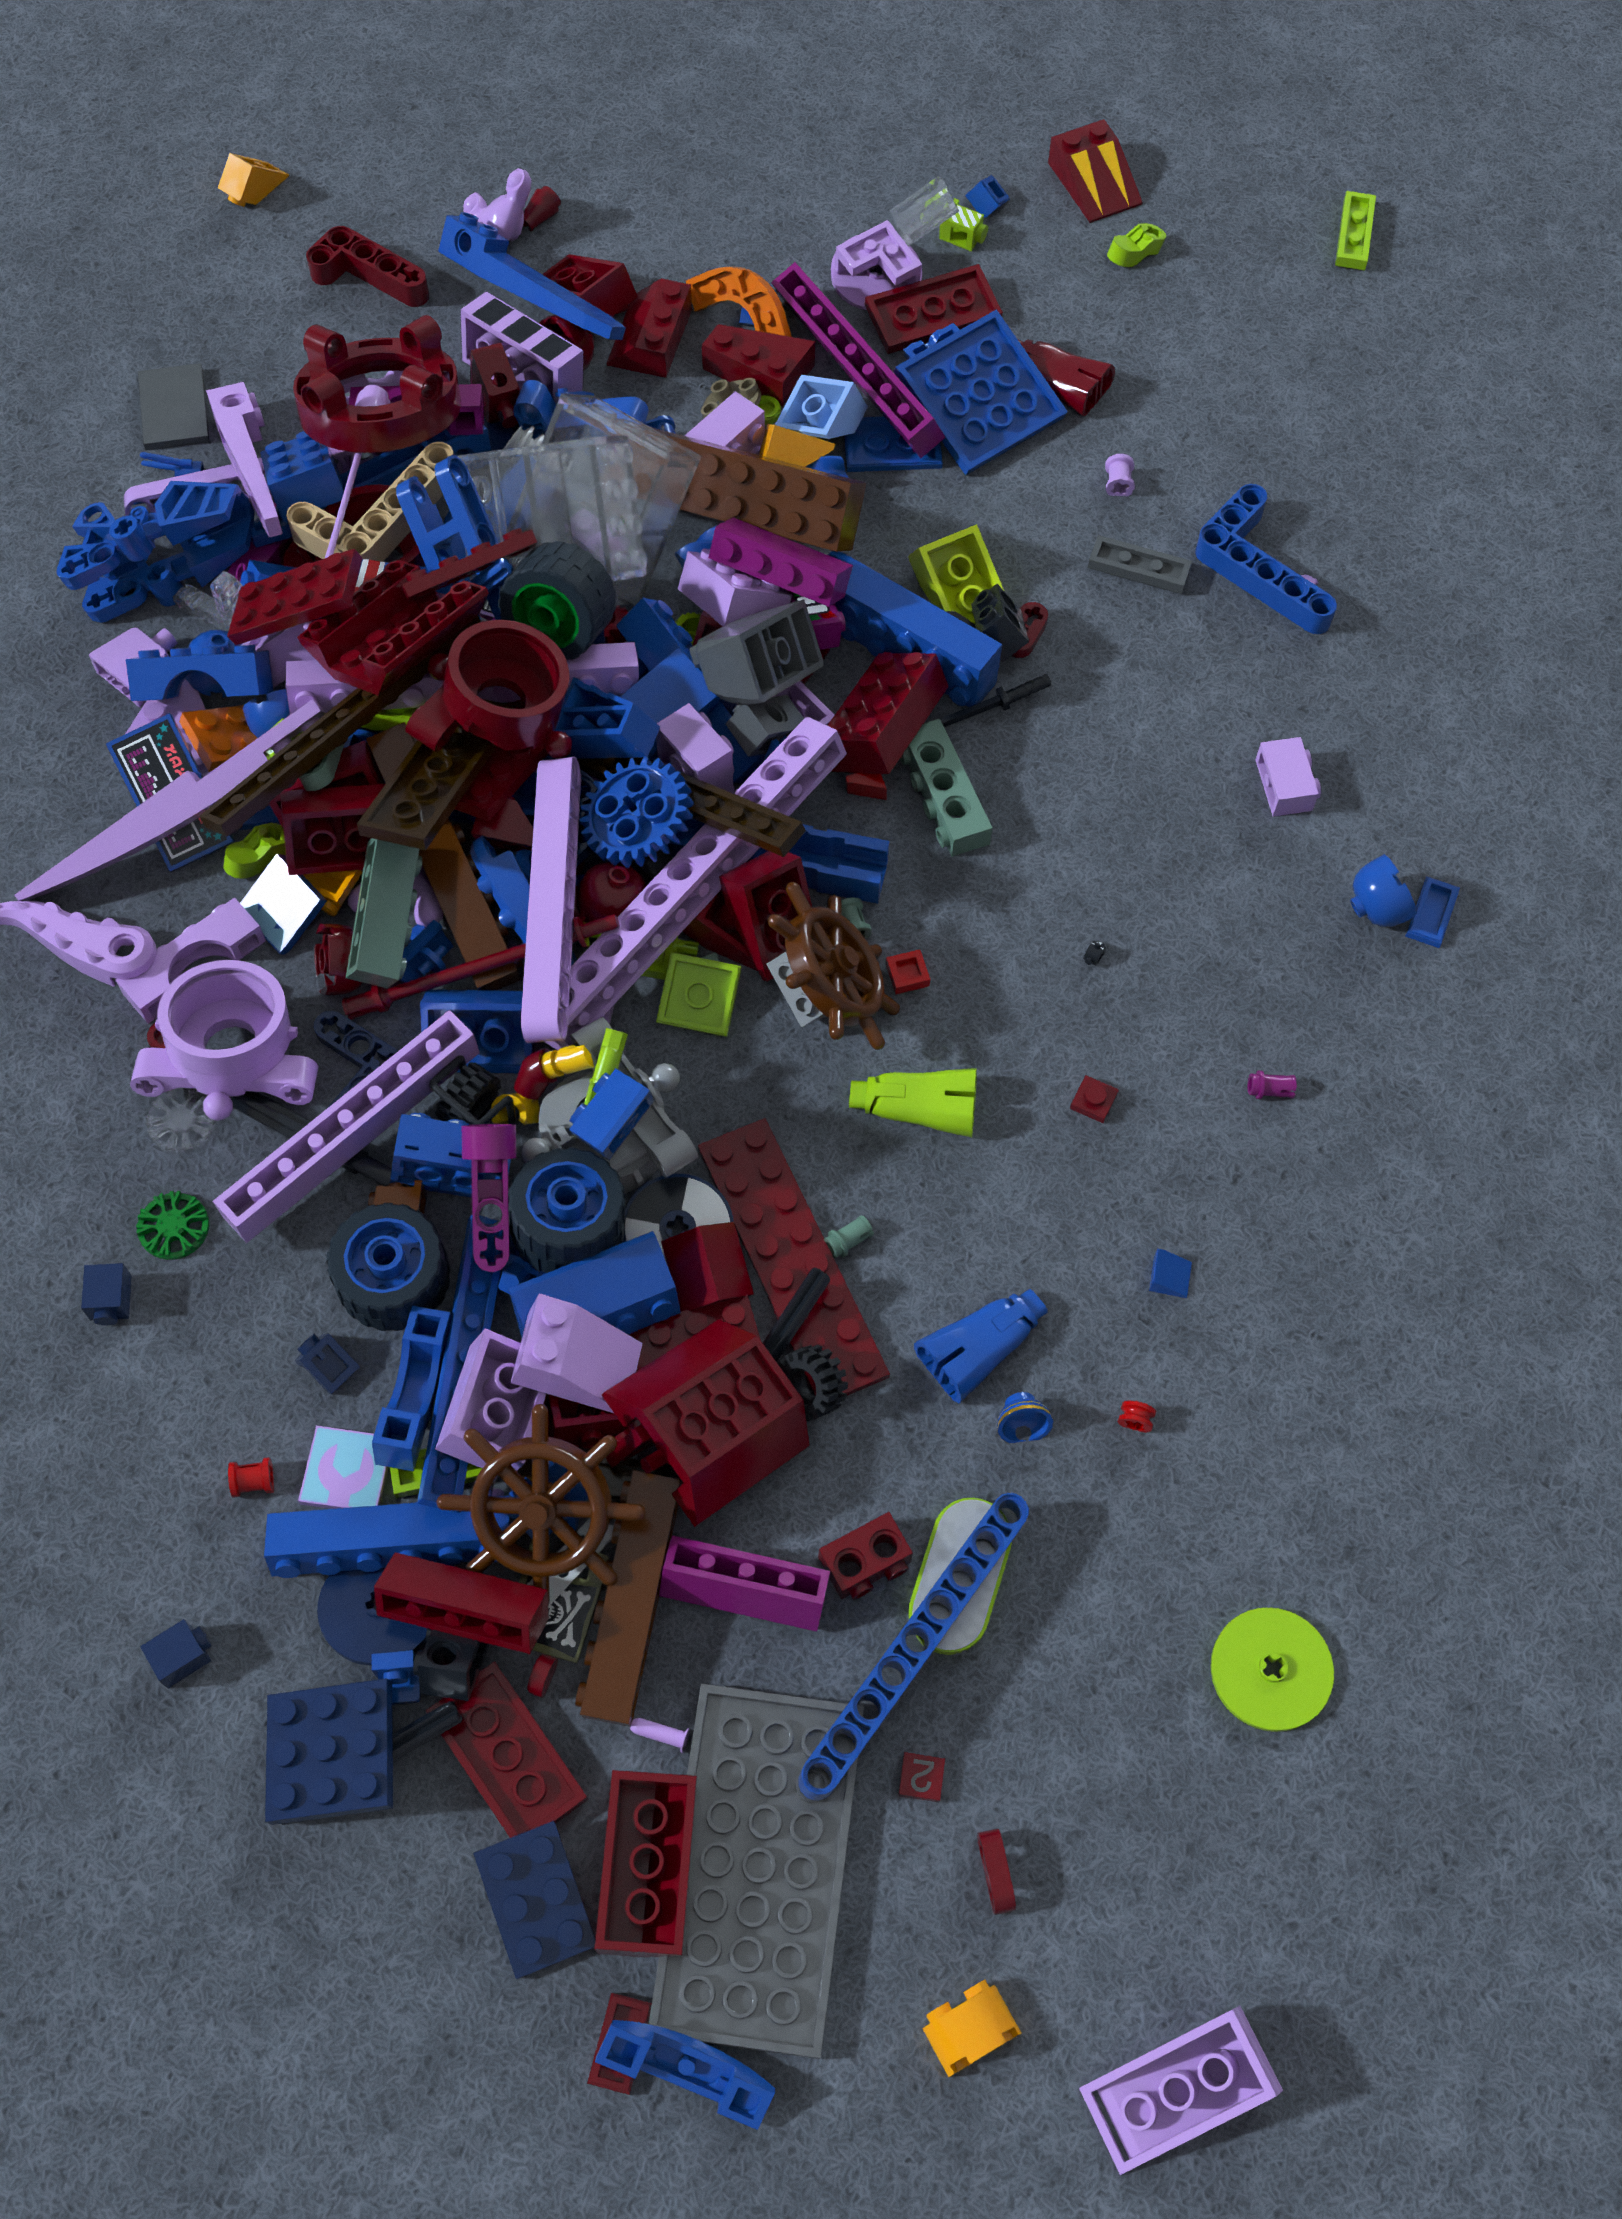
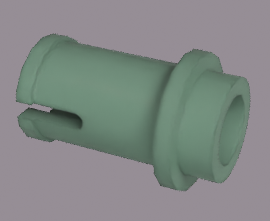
M861 1215L838 1231L830 1230L828 1237L824 1238V1241L827 1243L834 1258L838 1256L845 1257L848 1255V1250L867 1238L874 1236V1232L869 1221Z

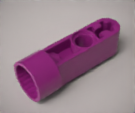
M462 1125V1159L471 1160L473 1256L476 1264L482 1270L496 1272L501 1270L509 1259L508 1159L517 1158L516 1125ZM501 1172V1179H478V1173ZM487 1204H495L501 1209V1217L494 1224H485L479 1219L481 1208ZM502 1230V1236L494 1234L496 1250H502L499 1255H495L494 1262H487L486 1256L480 1255V1251L487 1250V1236L479 1237V1231L496 1233Z

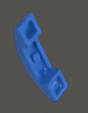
M612 2020L595 2059L596 2063L636 2079L639 2070H642L718 2102V2114L758 2130L775 2094V2087L730 2055L682 2033L640 2022Z

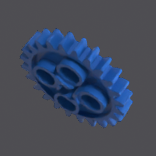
M646 756L643 757L640 765L633 758H630L628 767L625 769L620 763H617V772L615 774L607 770L604 771L607 780L604 783L595 780L593 783L598 789L596 793H586L591 804L581 806V809L587 815L579 819L580 823L585 827L581 832L582 835L588 840V846L603 861L608 859L613 866L621 862L626 868H629L634 859L642 867L647 856L653 862H656V852L661 850L663 853L669 854L667 844L669 842L680 843L676 836L677 832L688 831V828L682 821L692 819L693 817L687 809L694 805V802L689 797L692 791L685 783L686 780L681 773L676 771L670 763L664 765L659 758L652 764Z

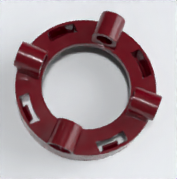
M423 315L401 328L399 332L400 338H373L347 344L345 338L340 333L317 324L310 326L303 339L304 349L307 352L309 362L299 371L293 385L299 420L305 433L316 442L330 448L348 452L374 453L410 447L431 439L444 431L459 414L461 396L455 363L441 349L442 333L438 323L431 316ZM403 371L400 377L402 400L379 406H353L347 404L345 391L340 381L370 372Z

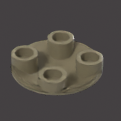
M754 378L731 382L725 379L718 380L712 384L710 388L712 393L705 400L701 413L705 418L735 391L758 406L761 400L760 388Z

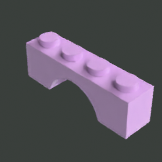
M233 898L226 904L217 906L210 915L197 924L188 926L181 935L168 944L159 946L156 949L157 955L146 972L135 978L116 979V982L126 999L149 1024L157 1018L158 1005L164 991L180 976L189 964L207 956H223L232 960H240L266 942L260 925L237 899Z

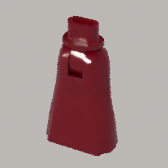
M1018 339L1057 397L1082 416H1086L1111 387L1115 377V367L1113 364L1074 355L1046 342L1037 341L1033 344V340L1028 339L1023 342Z

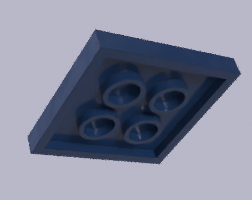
M385 1678L267 1695L266 1823L275 1825L393 1809L392 1682L389 1679Z

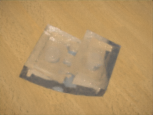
M939 175L889 211L896 222L895 225L902 239L909 247L958 213L959 209L941 175Z

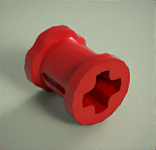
M270 1457L263 1458L260 1463L238 1465L237 1462H229L228 1482L232 1498L240 1497V1494L243 1492L265 1490L266 1493L274 1492L273 1464Z

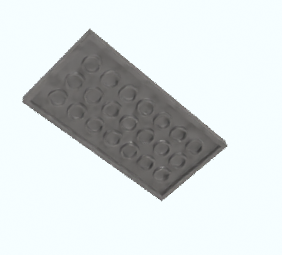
M701 1684L687 1775L697 1776L683 1953L682 1956L659 1957L649 2019L650 2025L676 2031L704 2043L821 2059L858 1758L833 1793L821 1801L805 1797L800 1791L798 1779L805 1762L848 1704ZM857 1705L858 1712L863 1717L864 1706ZM839 1734L833 1737V1746L838 1752L848 1754L854 1750L853 1740L849 1736ZM814 1768L808 1772V1780L813 1787L822 1789L829 1785L830 1779L824 1770Z

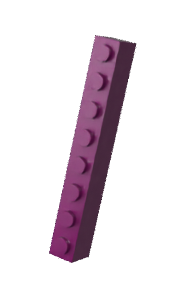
M796 262L771 282L789 309L920 458L945 438L931 414Z

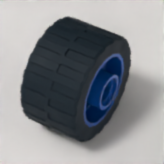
M578 1148L551 1149V1151L542 1152L532 1160L524 1163L521 1166V1170L513 1177L512 1186L508 1192L512 1242L524 1262H528L538 1272H551L573 1262L581 1261L584 1258L593 1257L599 1254V1252L623 1242L625 1229L624 1185L621 1183L616 1169H613L604 1158H600L588 1150H578Z
M373 1204L359 1212L356 1211L337 1228L338 1231L332 1236L329 1243L330 1248L326 1259L328 1263L327 1271L342 1305L345 1306L348 1314L359 1320L361 1324L381 1331L404 1330L403 1328H406L412 1306L436 1309L439 1304H442L445 1299L446 1290L449 1289L450 1264L441 1237L435 1225L426 1218L425 1214L404 1204Z

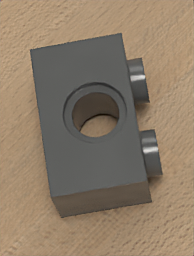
M788 695L772 697L763 703L738 704L733 710L734 715L725 725L747 756L751 757L766 754L772 740L777 739L780 741L785 735L788 737L804 720V717Z

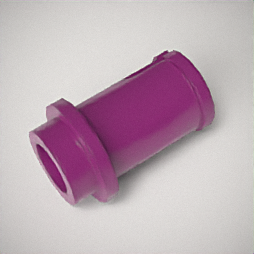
M1258 1070L1256 1074L1251 1073L1249 1075L1248 1094L1255 1095L1256 1099H1262L1263 1096L1288 1097L1292 1099L1295 1097V1092H1291V1090L1296 1091L1297 1088L1295 1075L1264 1074L1262 1070Z

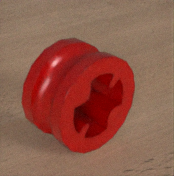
M1124 1401L1121 1406L1124 1414L1119 1416L1118 1424L1122 1427L1144 1433L1151 1432L1153 1424L1150 1419L1156 1415L1155 1408L1139 1401Z

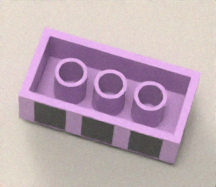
M488 292L483 293L461 309L462 361L470 365L471 350L501 342L518 383L519 390H521L525 381H539L548 388L555 404L569 402L566 397H555V392H557L558 388H567L568 392L582 391V349Z

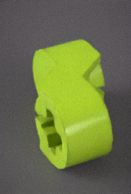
M1140 223L1126 235L1114 237L1107 252V257L1119 266L1133 267L1147 255H1156L1160 252L1166 239V233L1156 225Z
M277 823L255 826L242 841L228 845L225 850L223 865L225 872L229 876L239 879L253 877L259 874L276 854L286 855L282 826Z

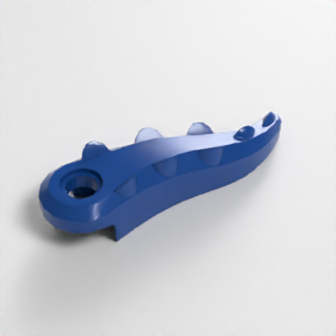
M481 836L472 841L470 850L472 859L481 874L477 886L482 892L493 895V899L501 910L499 912L500 923L505 927L514 929L524 944L526 943L530 883L511 851L498 855L489 841ZM573 950L571 957V966L578 960Z

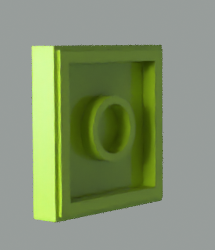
M671 952L656 1023L727 1037L742 967Z

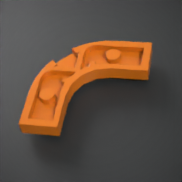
M721 267L686 280V284H691L692 304L695 312L730 300L739 303L748 311L755 331L792 337L786 314L778 295L771 285L757 273L742 267Z

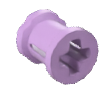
M1126 454L1112 455L1105 463L1106 472L1109 474L1106 492L1110 496H1129L1135 489V483L1131 479V472L1134 469L1133 458Z

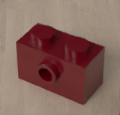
M550 1394L547 1396L545 1406L548 1409V1437L564 1440L576 1447L591 1449L603 1437L607 1435L615 1437L628 1429V1426L624 1428L614 1413Z

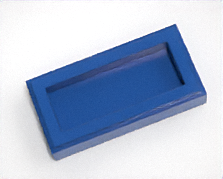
M1426 876L1416 903L1417 914L1411 918L1405 937L1440 948L1460 887Z

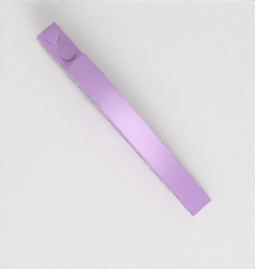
M312 699L202 779L195 772L186 771L15 894V897L18 901H29L60 889L111 866L200 818L199 816L268 761L271 758V753H278L292 741V738L302 731L304 732L325 715L326 712L317 701Z

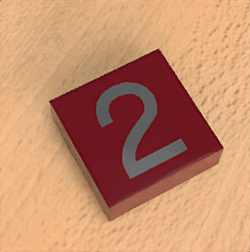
M904 1752L898 1796L939 1803L945 1758Z

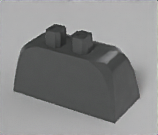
M804 599L733 621L699 639L696 645L690 647L694 666L701 668L708 690L722 700L737 704L763 703L823 667L824 662Z

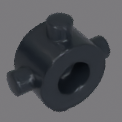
M1092 941L1083 958L1086 964H1093L1095 966L1098 964L1106 951L1104 943Z

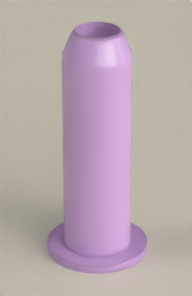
M642 1718L633 1719L630 1730L636 1735L679 1747L681 1753L685 1751L691 1731L690 1728L682 1731Z

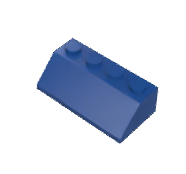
M653 1231L601 1251L593 1257L590 1256L581 1261L573 1262L508 1288L521 1337L523 1336L528 1313L539 1293L576 1304L628 1335L681 1313L676 1286Z

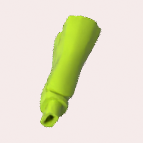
M977 1068L926 1073L891 1072L876 1076V1078L868 1076L867 1081L851 1080L849 1108L865 1109V1113L870 1114L872 1106V1114L884 1119L912 1123L972 1138Z

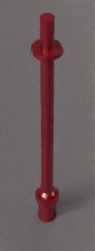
M616 914L585 924L581 917L573 918L572 943L578 941L583 948H587L590 946L589 937L619 928L620 925ZM526 943L391 988L374 985L370 991L349 998H343V1010L350 1020L375 1011L380 1013L387 1012L394 1001L525 959Z

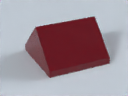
M734 1222L698 1226L661 1241L665 1260L676 1286L681 1311H692L739 1297L754 1295Z

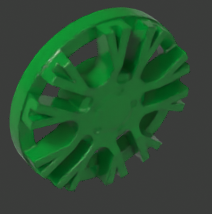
M170 1191L169 1194L163 1195L161 1193L157 1197L154 1196V1200L144 1209L140 1210L141 1213L138 1214V1223L136 1224L137 1235L144 1249L151 1255L165 1260L180 1259L195 1252L203 1244L209 1231V1217L202 1203L196 1197L181 1193L180 1191ZM180 1200L189 1202L182 1210L177 1209ZM171 1201V1210H167L165 1202ZM157 1206H160L162 1209L160 1215L151 1214ZM196 1209L199 1210V1211H197V1212L191 1214L190 1216L186 1217V1215L190 1214V1213L193 1212L194 1210H196ZM146 1221L157 1222L156 1225L145 1224ZM202 1221L201 1231L189 1228L191 1223ZM158 1232L156 1237L147 1242L145 1234ZM187 1233L195 1239L192 1244L184 1238ZM164 1238L165 1241L160 1251L156 1250L159 1244L161 1243L162 1239ZM179 1240L183 1250L171 1252V1243Z

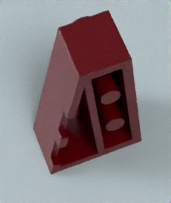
M718 324L702 343L703 370L729 382L754 378L760 388L761 396L774 397L782 407L788 401L800 376L808 375L815 366V341Z

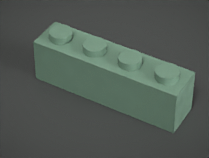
M373 838L367 842L346 972L347 979L389 988L404 976L407 964L406 958H403L404 945L408 944L412 932V925L408 923L409 912L413 910L417 900V890L413 889L415 877L419 875L422 867V856L418 855L419 849Z

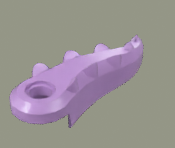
M9 901L0 903V925H12L23 929L73 968L113 987L115 983L112 978L130 979L141 975L150 968L157 955L154 940L148 931L139 926L119 924L113 918L108 917L101 922L90 920L80 912L71 914L62 910L53 902ZM121 946H135L132 953L127 956L116 955L117 950Z

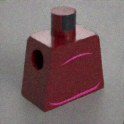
M501 342L471 350L470 384H482L484 417L491 424L500 421L504 428L516 426L518 421L514 416L513 409L520 390Z

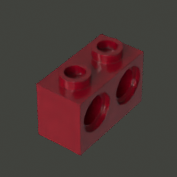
M890 1512L821 1547L818 1554L823 1568L830 1571L829 1578L841 1600L849 1595L853 1600L865 1596L874 1589L872 1583L885 1576L888 1581L900 1577L909 1570L907 1564L911 1563L913 1556L912 1550ZM879 1543H889L894 1547L896 1553L889 1558H882L875 1553L874 1547ZM846 1561H852L860 1567L861 1571L856 1576L847 1577L839 1571V1566Z

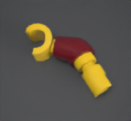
M570 1045L552 1051L545 1048L530 1054L522 1061L514 1084L516 1093L503 1094L497 1097L492 1103L491 1109L504 1097L510 1096L513 1099L514 1112L516 1107L519 1110L518 1121L524 1125L538 1123L540 1112L538 1099L549 1084L556 1082L558 1077L564 1074L568 1075L593 1068L594 1064L591 1053L584 1045L577 1047ZM506 1107L491 1119L494 1124H509Z

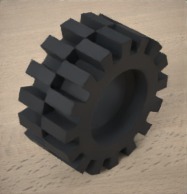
M471 1062L468 1066L465 1065L461 1068V1073L457 1072L453 1076L454 1080L452 1083L449 1081L446 1086L448 1088L446 1092L475 1118L480 1120L487 1114L488 1109H491L493 1100L498 1097L499 1093L497 1091L501 1089V1080L477 1063ZM443 1099L437 1104V1109L439 1110L436 1112V1115L440 1120L459 1119L472 1125Z
M809 1345L783 1356L784 1359L779 1360L777 1363L803 1398L806 1421L816 1420L838 1409L842 1405L840 1402L845 1401L847 1396L842 1391L848 1389V1382L841 1380L842 1377L846 1376L845 1369L839 1371L837 1368L841 1361L838 1357L830 1359L833 1352L829 1349L822 1351V1346L820 1345L813 1347ZM805 1371L812 1376L815 1382L816 1396L806 1383Z

